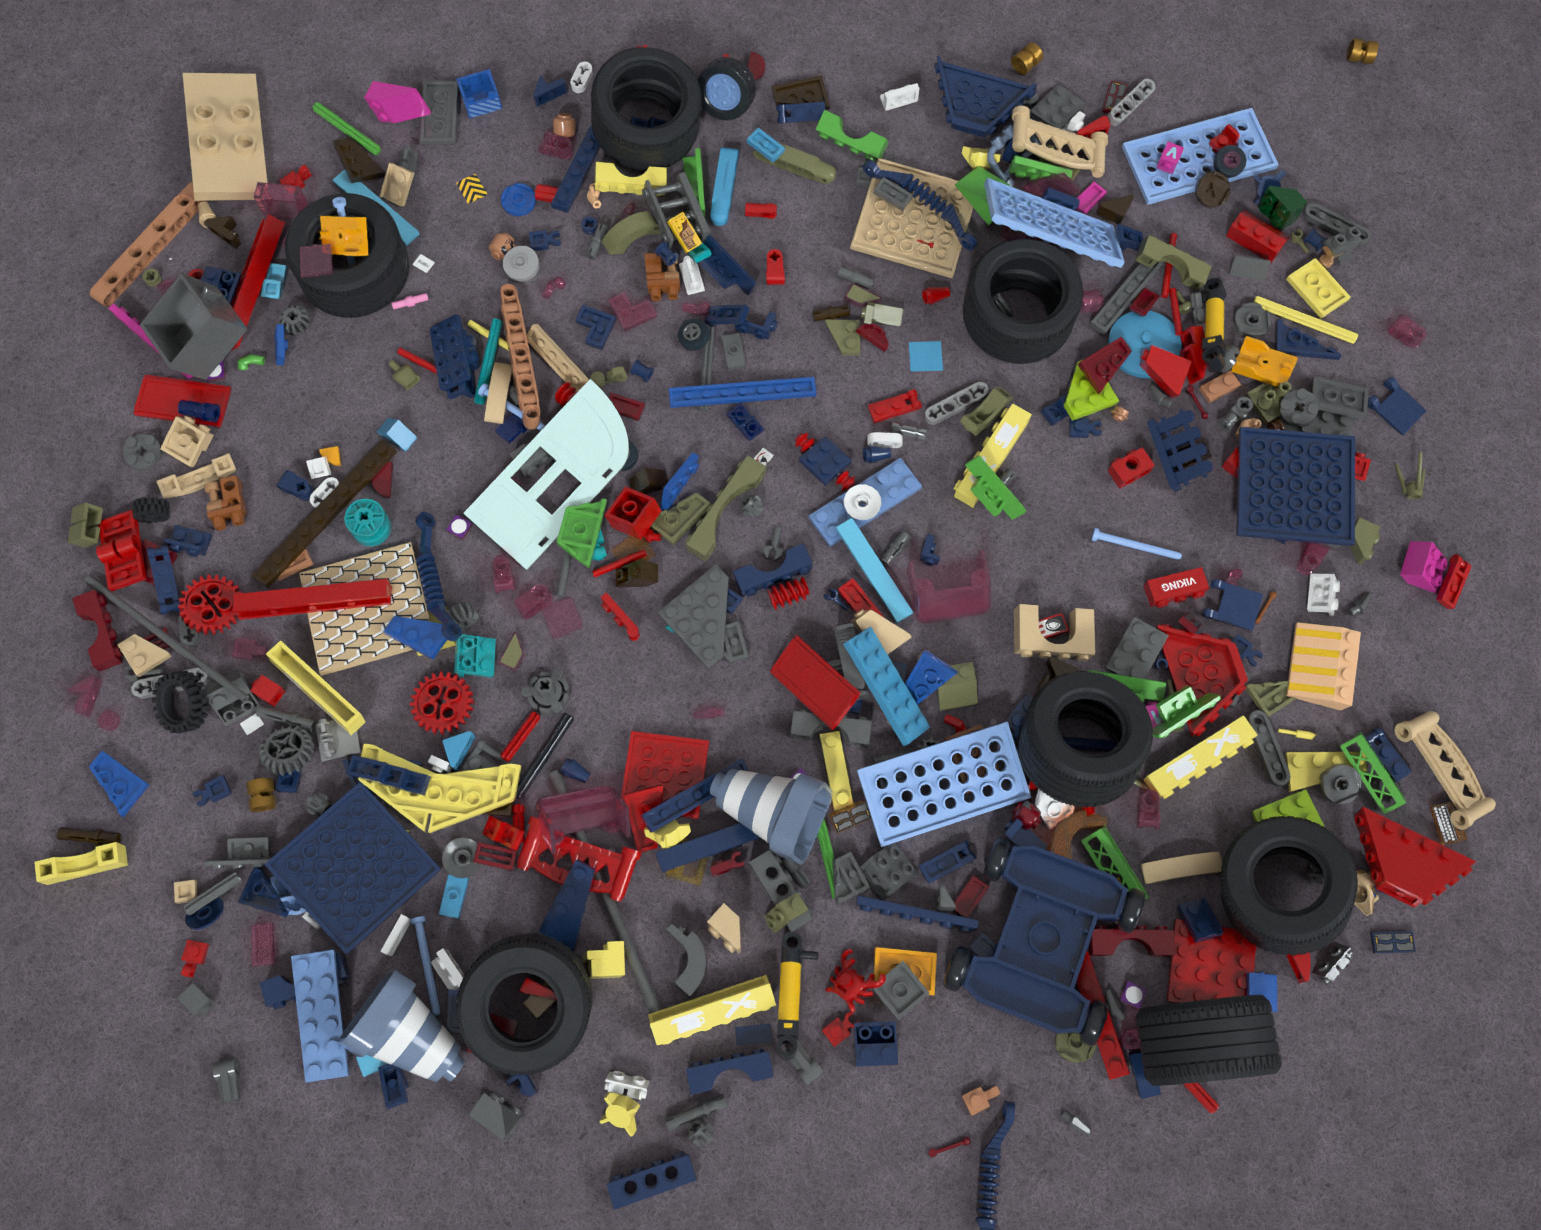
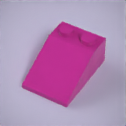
M373 81L364 97L369 107L376 114L377 119L384 123H398L427 116L431 113L416 88Z

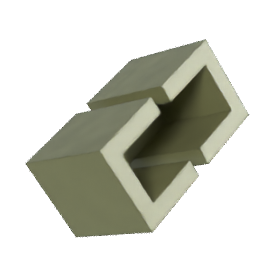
M89 503L73 507L70 523L74 525L69 529L68 543L83 548L98 544L100 527L96 525L101 524L103 508Z

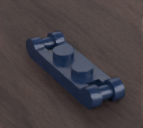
M162 545L161 548L153 549V547L147 548L161 614H168V611L174 610L176 612L180 611L178 608L180 605L167 545ZM163 555L164 560L156 561L155 556ZM173 598V603H165L166 599Z

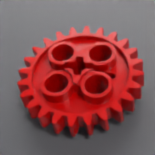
M208 574L207 580L200 576V582L192 580L193 586L186 585L188 592H181L185 598H179L181 605L178 608L182 611L180 612L181 618H184L185 624L189 623L190 629L196 627L197 633L203 629L205 635L211 630L213 635H215L216 630L219 629L223 633L224 627L229 630L231 629L230 623L237 624L235 617L238 618V613H233V594H241L242 592H238L239 587L238 585L234 586L232 580L227 582L225 576L220 580L217 574L214 579H211L210 574ZM213 590H219L217 594H210ZM202 592H204L207 595L210 602L213 605H215L217 611L222 615V617H219L215 613L213 607L210 604L208 605L207 600L201 594ZM195 601H202L199 605H193ZM224 604H230L226 609L221 608ZM207 615H213L209 620L204 619Z
M440 671L439 677L432 673V679L425 676L426 682L422 683L419 681L420 689L414 688L417 694L410 696L415 700V702L409 703L414 708L410 711L411 714L416 715L413 719L416 722L420 721L418 725L421 728L425 726L427 732L432 728V732L435 735L438 730H440L442 735H444L446 729L450 733H452L453 727L459 730L458 724L462 723L465 725L466 723L463 719L471 718L467 712L474 711L469 706L475 703L470 698L473 696L472 691H468L470 686L468 684L464 685L465 680H459L457 674L452 678L450 672L447 673L446 677L442 671ZM438 688L439 693L432 696V690ZM453 692H458L457 698L450 699V695ZM443 699H444L446 703H445V704L442 703V704H441V707H440V705H439L438 703H439V702H440V703L443 702ZM429 707H434L433 713L426 714V710ZM452 710L453 715L450 718H445L446 712Z

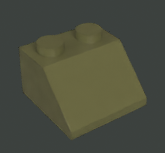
M973 662L950 665L958 673L935 690L939 710L943 711L978 705L977 680Z

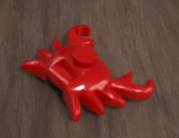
M846 949L841 955L842 970L840 971L838 965L835 967L836 978L830 976L834 986L826 987L825 991L839 995L847 1003L849 1009L855 1012L853 1001L864 1004L865 1001L860 996H872L873 992L866 990L881 987L885 983L886 975L881 973L880 979L875 981V975L871 973L865 981L863 975H858L855 969H850L855 963V959L847 960V955L852 954L853 950Z

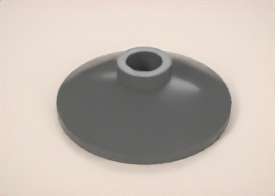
M464 837L449 842L442 854V863L445 870L456 878H467L474 875L482 865L473 863L477 843L472 839ZM464 855L466 857L465 862H460L458 857Z

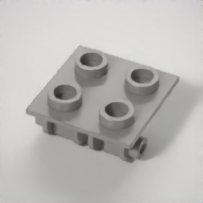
M320 719L319 723L315 724L322 762L361 753L357 731L351 736L335 720L327 721V719Z

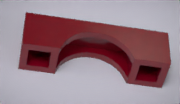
M92 590L73 597L77 615L83 620L95 621L98 627L97 639L88 648L92 666L99 671H103L121 664L123 653L115 640L118 639L115 629L111 627L110 622H113L109 611L106 610L107 600L105 596L96 590Z
M1095 926L1089 942L1090 956H1111L1120 942L1133 940L1142 944L1150 957H1171L1175 955L1174 930H1167V926L1154 927L1155 930H1147V926H1136L1132 933H1126L1118 929L1117 926H1114V929H1106V926Z

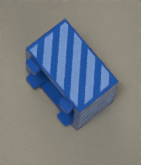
M490 69L456 78L469 119L502 109Z

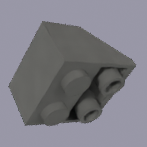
M240 668L223 677L249 696L246 702L241 701L216 681L204 686V689H207L208 692L205 694V697H209L210 705L225 727L256 711L260 705L256 695L250 691L252 687Z

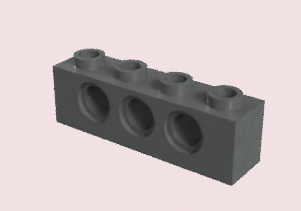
M768 850L750 861L749 865L774 907L797 892L802 898L803 896L797 887L793 888L790 881L792 878L788 871H783L779 864L782 862L776 853L772 854L771 850ZM768 869H775L778 874L775 878H769L766 872ZM779 886H785L788 889V893L781 896L776 890ZM808 904L806 905L808 908L806 913L786 925L790 932H796L812 922L811 916L813 912Z

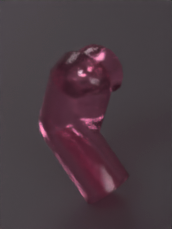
M561 277L551 280L547 283L542 297L550 299L554 289L557 287L560 290L564 289L566 281L562 280Z
M702 302L700 305L683 303L682 305L683 312L706 315L710 308L707 302Z

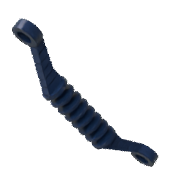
M867 160L863 164V171L869 177L880 180L884 177L891 182H895L904 190L908 188L909 193L914 191L913 198L920 195L919 202L925 199V207L931 204L929 210L932 211L937 208L935 211L936 215L942 212L941 219L951 224L960 244L965 249L972 251L978 245L977 240L971 234L964 233L954 205L950 203L946 206V199L940 202L942 196L938 195L935 198L936 191L929 194L931 188L927 187L924 190V182L918 186L920 179L917 178L913 181V174L880 170L878 165L871 160Z
M421 512L415 519L417 526L422 530L416 564L418 565L420 582L424 590L423 595L427 603L426 608L444 624L441 628L442 635L449 641H456L462 635V630L445 610L446 603L442 594L443 590L439 581L438 570L436 569L437 565L430 548L431 532L435 526V519L431 514Z
M1011 1101L1004 1102L1003 1123L982 1153H980V1157L986 1159V1162L979 1164V1166L985 1168V1171L979 1172V1175L985 1177V1180L978 1181V1184L984 1186V1189L977 1191V1193L983 1195V1198L977 1199V1202L983 1204V1207L976 1208V1211L982 1213V1216L975 1217L980 1230H995V1224H997V1220L991 1218L992 1214H997V1211L992 1209L991 1206L998 1204L992 1197L999 1195L998 1192L993 1190V1187L999 1186V1183L993 1181V1179L1000 1177L994 1170L1001 1168L1000 1165L995 1163V1160L1001 1159V1143L1014 1121L1015 1103Z

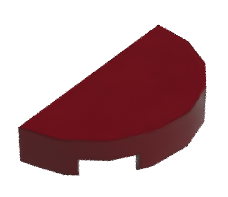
M751 51L748 68L755 80L763 77L765 62L758 53Z
M874 323L862 324L855 331L883 352L887 350L889 342L885 336V331L880 326Z
M387 462L372 478V485L382 497L391 499L393 463Z

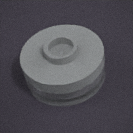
M517 246L506 253L503 259V268L512 282L526 285L538 278L541 272V263L533 249L527 246Z

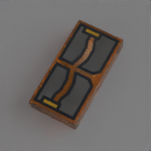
M865 799L828 814L836 834L872 819Z

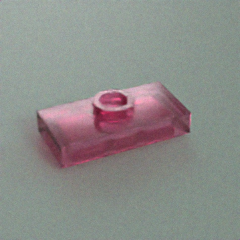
M274 924L251 925L252 967L275 965Z

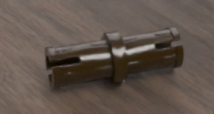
M846 304L812 310L813 320L816 322L850 316L849 306Z

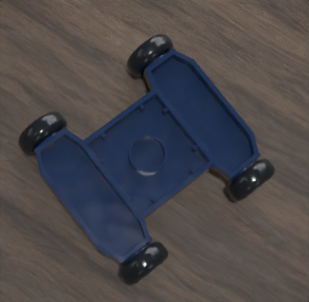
M997 838L991 848L983 876L993 882L998 881L1000 876H1002V879L1017 889V893L994 957H978L974 955L973 959H971L972 953L970 949L958 946L953 953L943 985L946 989L953 992L958 991L963 986L962 989L967 990L977 1003L1055 1034L1080 1033L1079 1038L1082 1043L1094 1046L1098 1042L1105 1025L1108 1005L1098 999L1090 1003V1000L1083 997L1074 987L1097 920L1117 921L1118 929L1126 933H1132L1136 928L1144 906L1145 893L1136 888H1131L1127 893L1128 888L1124 887L1113 875L1034 845L1020 847L1013 845L1012 850H1010L1011 844L1008 840Z

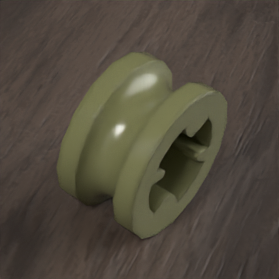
M148 269L142 275L143 280L150 287H155L161 283V276L155 269Z

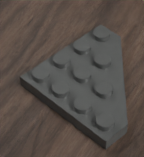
M716 564L658 612V615L708 670L724 656L729 577Z

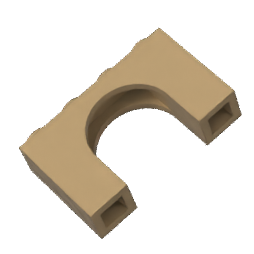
M1019 604L1014 609V654H1021V657L1039 655L1043 659L1054 656L1060 660H1068L1070 658H1077V661L1089 660V658L1095 655L1094 609L1075 608L1069 613L1070 633L1067 642L1064 644H1054L1047 641L1039 630L1038 605Z

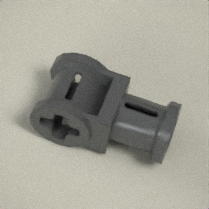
M1240 397L1223 418L1217 420L1219 427L1224 431L1230 432L1232 426L1241 418L1246 417L1253 408L1252 400L1248 397Z

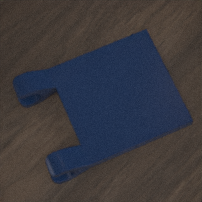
M1389 377L1383 383V386L1393 393L1382 404H1380L1376 396L1372 395L1368 398V407L1375 410L1396 431L1404 435L1426 410L1399 386L1394 377Z
M1218 579L1212 580L1210 587L1223 590L1218 611L1204 609L1202 616L1253 631L1263 594Z

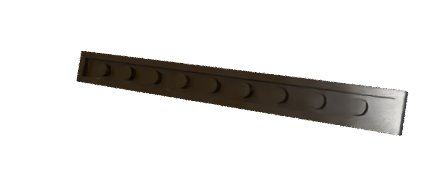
M382 439L252 576L268 589L386 463L390 461L397 453L396 449Z

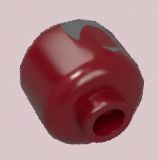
M1020 801L1011 812L1013 814L1012 820L1014 822L1016 819L1020 820L1023 823L1021 828L1024 830L1035 829L1041 823L1039 819L1041 811L1030 801Z

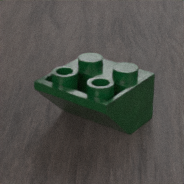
M1269 186L1257 207L1271 221L1274 227L1282 231L1298 219L1307 201L1296 189Z

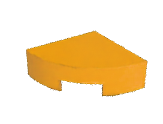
M338 446L319 449L321 456L327 457L328 463L334 466H341Z

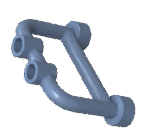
M1009 124L1002 130L1004 133L1002 137L998 135L990 141L992 146L988 150L987 161L997 177L1012 187L1015 182L1010 176L1013 173H1009V168L1003 173L994 159L995 152L1001 149L1013 137L1014 125ZM1034 134L1029 138L1032 143L1041 145ZM1027 150L1020 157L1028 159L1033 153Z

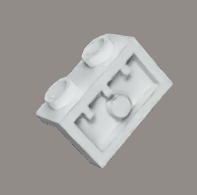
M917 83L906 85L881 94L880 99L885 111L917 102L919 86Z
M1310 574L1308 612H1328L1330 616H1334V610H1338L1336 592L1340 590V581H1337L1335 574Z
M442 948L436 953L438 957L431 964L448 989H459L465 974L449 950Z

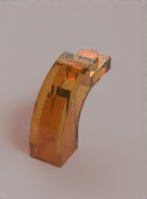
M1086 810L1067 816L1052 832L1048 843V851L1072 860L1071 839L1074 833L1083 829L1106 827L1108 825L1107 817H1101V814H1092L1087 818Z

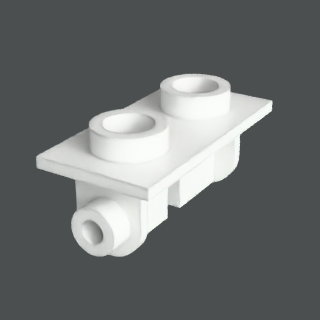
M690 256L684 257L683 263H680L679 267L687 294L691 295L705 291L697 263Z
M609 1071L605 1080V1090H608V1093L612 1092L623 1095L625 1088L628 1089L627 1096L641 1100V1098L646 1099L650 1081L645 1080L642 1076L632 1077L625 1075L621 1071Z

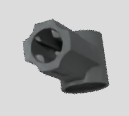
M797 1040V1053L790 1062L795 1066L796 1072L808 1086L824 1072ZM789 1046L784 1052L792 1051L793 1047Z
M236 1057L213 1063V1076L218 1081L220 1104L240 1099L238 1084L240 1068Z

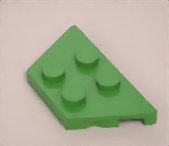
M1014 156L1009 167V173L1016 174L1015 176L1019 178L1028 177L1031 181L1035 182L1046 179L1072 178V170L1019 156Z
M601 499L600 502L591 504L587 502L580 506L566 507L557 545L587 568L591 566L607 506V499Z

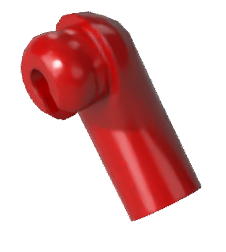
M949 714L945 716L944 723L954 727L956 733L966 730L962 720Z

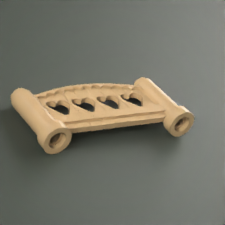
M1017 106L1012 110V119L1014 121L1012 147L1014 151L1022 152L1026 149L1054 164L1075 169L1091 170L1092 175L1096 178L1103 176L1105 172V147L1108 144V135L1106 133L1095 132L1089 139L1029 119L1030 109L1026 106ZM1035 133L1042 145L1032 143L1029 138ZM1052 139L1057 150L1046 147L1045 143ZM1068 144L1073 155L1063 153L1061 148ZM1083 149L1089 161L1079 158L1077 153Z
M1428 711L1410 721H1403L1397 724L1394 730L1396 737L1403 742L1413 740L1457 808L1451 814V822L1456 828L1465 830L1472 826L1475 820L1494 810L1495 801L1490 797L1484 796L1468 761L1451 738L1437 724L1439 715L1436 712ZM1430 733L1434 734L1440 746L1429 742ZM1442 750L1446 752V756L1451 760V763L1441 761L1440 755ZM1453 767L1457 769V773L1462 777V780L1452 778ZM1464 784L1468 786L1469 791L1473 794V798L1463 795Z

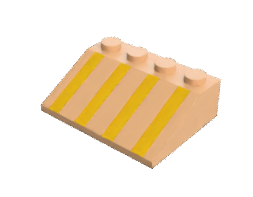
M1297 622L1295 624L1288 676L1289 685L1286 696L1337 710H1343L1352 706L1361 632L1343 627Z

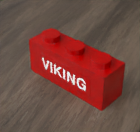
M1202 567L1147 580L1143 586L1150 607L1157 606V608L1165 607L1169 602L1173 601L1176 604L1181 603L1190 597H1193V599L1201 598L1209 589Z

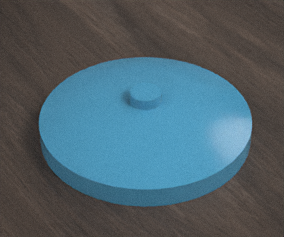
M1133 311L1123 315L1114 323L1108 336V344L1122 336L1132 352L1120 366V369L1135 377L1151 378L1139 365L1142 350L1150 345L1175 355H1180L1181 338L1175 335L1174 324L1165 316L1153 311H1149L1144 317Z

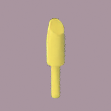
M1278 728V732L1292 734L1297 738L1312 740L1316 736V734L1308 731H1291Z

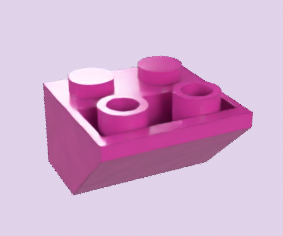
M1410 541L1400 575L1408 584L1438 593L1439 587L1443 582L1444 570L1447 568V559L1433 542Z

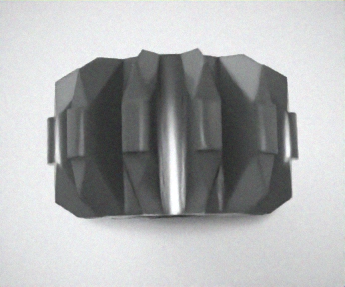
M292 304L291 308L285 306L286 311H280L281 316L278 317L280 324H284V331L289 335L293 333L297 336L299 331L304 334L303 329H309L308 323H311L308 311L301 305L296 307V305Z
M464 601L461 604L458 603L446 611L461 627V630L472 627L479 619L478 612L471 602Z

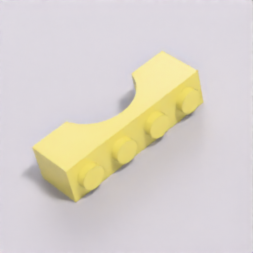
M596 162L594 190L642 195V189L646 180H649L652 188L667 185V168L649 166L643 175L628 177L621 174L616 169L614 163ZM665 193L655 196H665Z
M117 842L98 846L95 850L82 855L53 857L34 862L36 880L45 885L128 866L126 846Z

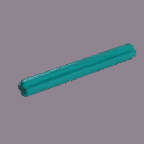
M493 318L474 397V402L478 405H484L486 395L482 397L478 394V391L484 383L489 385L501 332L502 321Z

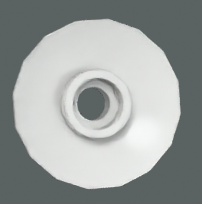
M856 485L846 493L844 507L851 517L858 520H868L879 512L881 497L878 491L871 486ZM859 503H864L866 506L860 507Z

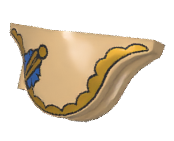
M1357 870L1358 889L1354 904L1368 916L1373 913V904L1379 899L1377 895L1378 890L1370 873L1364 870Z

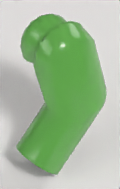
M249 354L239 358L237 361L238 369L247 370L248 364L264 365L265 356Z

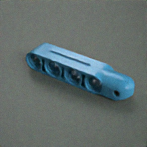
M723 147L720 149L710 213L711 223L716 226H723L728 222L739 149Z

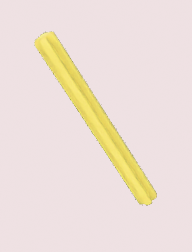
M1256 296L1253 303L1260 304L1265 311L1354 344L1357 340V333L1265 298Z

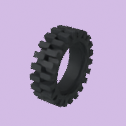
M178 671L162 675L163 677H160L158 679L159 682L154 685L157 690L152 692L156 696V698H152V703H156L153 711H158L155 717L156 719L161 718L159 724L161 726L165 725L164 729L166 731L170 730V733L176 734L199 729L200 725L205 722L203 718L208 716L204 711L209 710V706L205 705V702H209V697L204 698V694L208 693L207 689H201L204 683L198 682L200 678L188 671ZM176 685H180L188 697L189 710L184 720L177 715L173 707L172 694Z

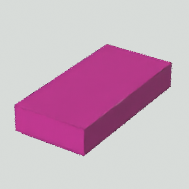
M1094 181L1077 197L1080 199V202L1075 210L1086 215L1107 194V191Z

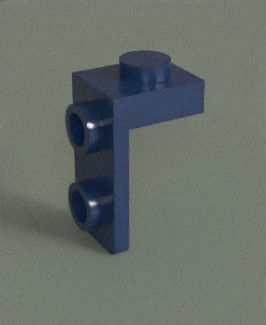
M769 311L763 326L745 320L743 324H735V329L744 334H753L758 339L769 340L772 331L775 332L778 326L776 313Z
M1011 819L1004 827L1006 830L1004 835L1018 847L1031 845L1042 849L1047 847V844L1032 831L1021 828L1023 823L1018 819L1015 822Z

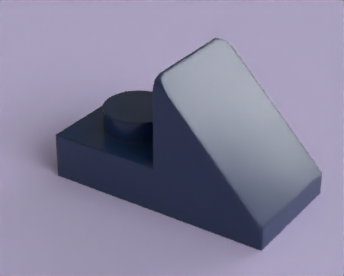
M540 75L533 94L536 106L538 107L568 93L566 82L563 78L546 84Z
M1121 224L1117 225L1115 233L1121 251L1128 247L1138 251L1141 242L1144 240L1143 233Z
M391 1064L378 1067L386 1108L390 1109L409 1102L406 1091L409 1085L403 1069Z

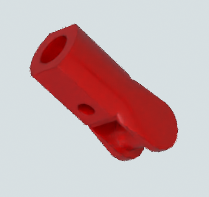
M773 203L745 204V216L774 219L777 216V206Z

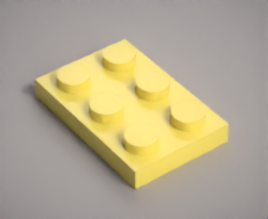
M1316 258L1290 274L1286 279L1321 319L1350 299L1348 293Z

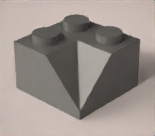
M496 1092L483 1093L469 1116L500 1139L510 1140L524 1119L520 1115L522 1110L513 1104L510 1107L504 1103L505 1098Z

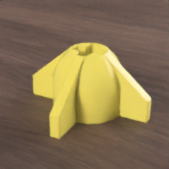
M963 146L962 155L973 170L978 166L985 170L990 168L987 161V153L990 148L982 149ZM995 153L994 159L998 163L1000 162L1001 155Z
M673 820L652 833L649 832L648 828H644L646 837L656 841L662 848H670L683 840L691 832L689 823L679 824L677 820Z
M612 1092L607 1093L604 1099L608 1107L605 1111L606 1114L602 1116L599 1122L601 1124L610 1122L616 1127L625 1128L630 1137L633 1136L637 1131L634 1116L640 1107L639 1103L626 1095Z

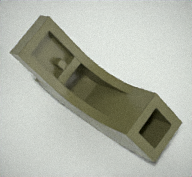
M648 211L628 216L613 226L602 239V243L610 255L624 254L629 245L636 239L644 235L661 233L654 216H651Z
M1001 386L995 387L983 403L972 413L964 415L960 422L963 423L962 425L967 431L977 436L988 428L1014 397Z

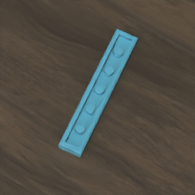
M345 170L332 180L344 193L363 195L382 205L393 217L405 245H408L419 235L417 229L361 182L351 183Z
M851 518L837 526L836 531L896 624L912 615L913 611L854 520Z

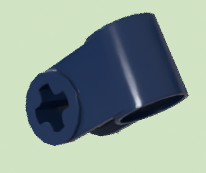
M285 470L276 484V487L283 492L304 501L310 500L311 494L315 491L307 480L289 470Z

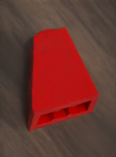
M1154 345L1144 348L1140 354V367L1169 397L1175 398L1179 396L1192 361Z

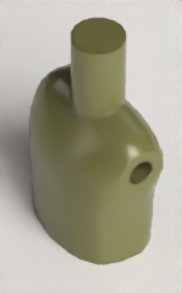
M394 360L390 361L389 366L395 371L392 378L402 385L405 390H410L420 381V376L408 364L400 367Z

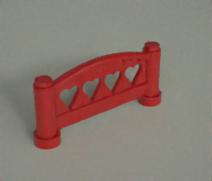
M530 816L528 822L530 827L517 861V868L526 871L529 870V867L534 868L548 879L563 885L570 871H567L565 867L559 868L557 863L570 852L573 865L577 859L583 862L589 859L590 866L595 868L594 876L607 864L610 881L604 883L602 880L597 881L593 877L590 892L611 894L610 899L619 902L622 901V898L624 899L637 860L640 861L642 852L623 846L621 854L548 831L549 822ZM551 846L554 863L548 865L546 861L540 862L539 856Z

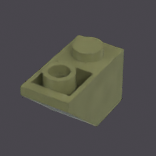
M1360 517L1355 521V544L1350 546L1357 563L1362 565L1366 560L1369 561L1374 553L1372 547L1376 545L1380 538L1378 532L1381 527Z

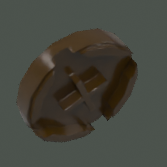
M1208 172L1202 175L1195 186L1197 200L1207 208L1223 205L1230 195L1228 178L1220 172Z

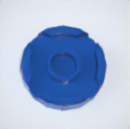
M515 183L511 187H506L502 192V207L512 216L527 215L536 205L535 193L530 186L523 183Z

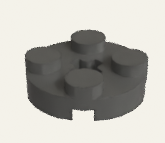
M1246 303L1235 313L1233 324L1238 335L1259 338L1264 336L1269 329L1271 315L1268 311L1262 309L1260 304ZM1253 318L1256 322L1252 324L1248 320Z
M1304 388L1290 391L1283 397L1280 403L1281 418L1287 424L1303 427L1313 422L1319 410L1317 398ZM1296 404L1304 406L1303 412L1294 410Z
M139 434L129 437L125 441L123 458L130 467L136 470H149L162 457L161 445L152 435ZM141 449L147 450L143 456L139 454Z
M1334 764L1322 772L1319 777L1322 794L1328 800L1338 804H1347L1357 797L1358 794L1356 793L1362 785L1361 777L1357 770L1346 764ZM1339 780H1344L1345 783L1342 784V788L1340 789V787L1337 786V783Z

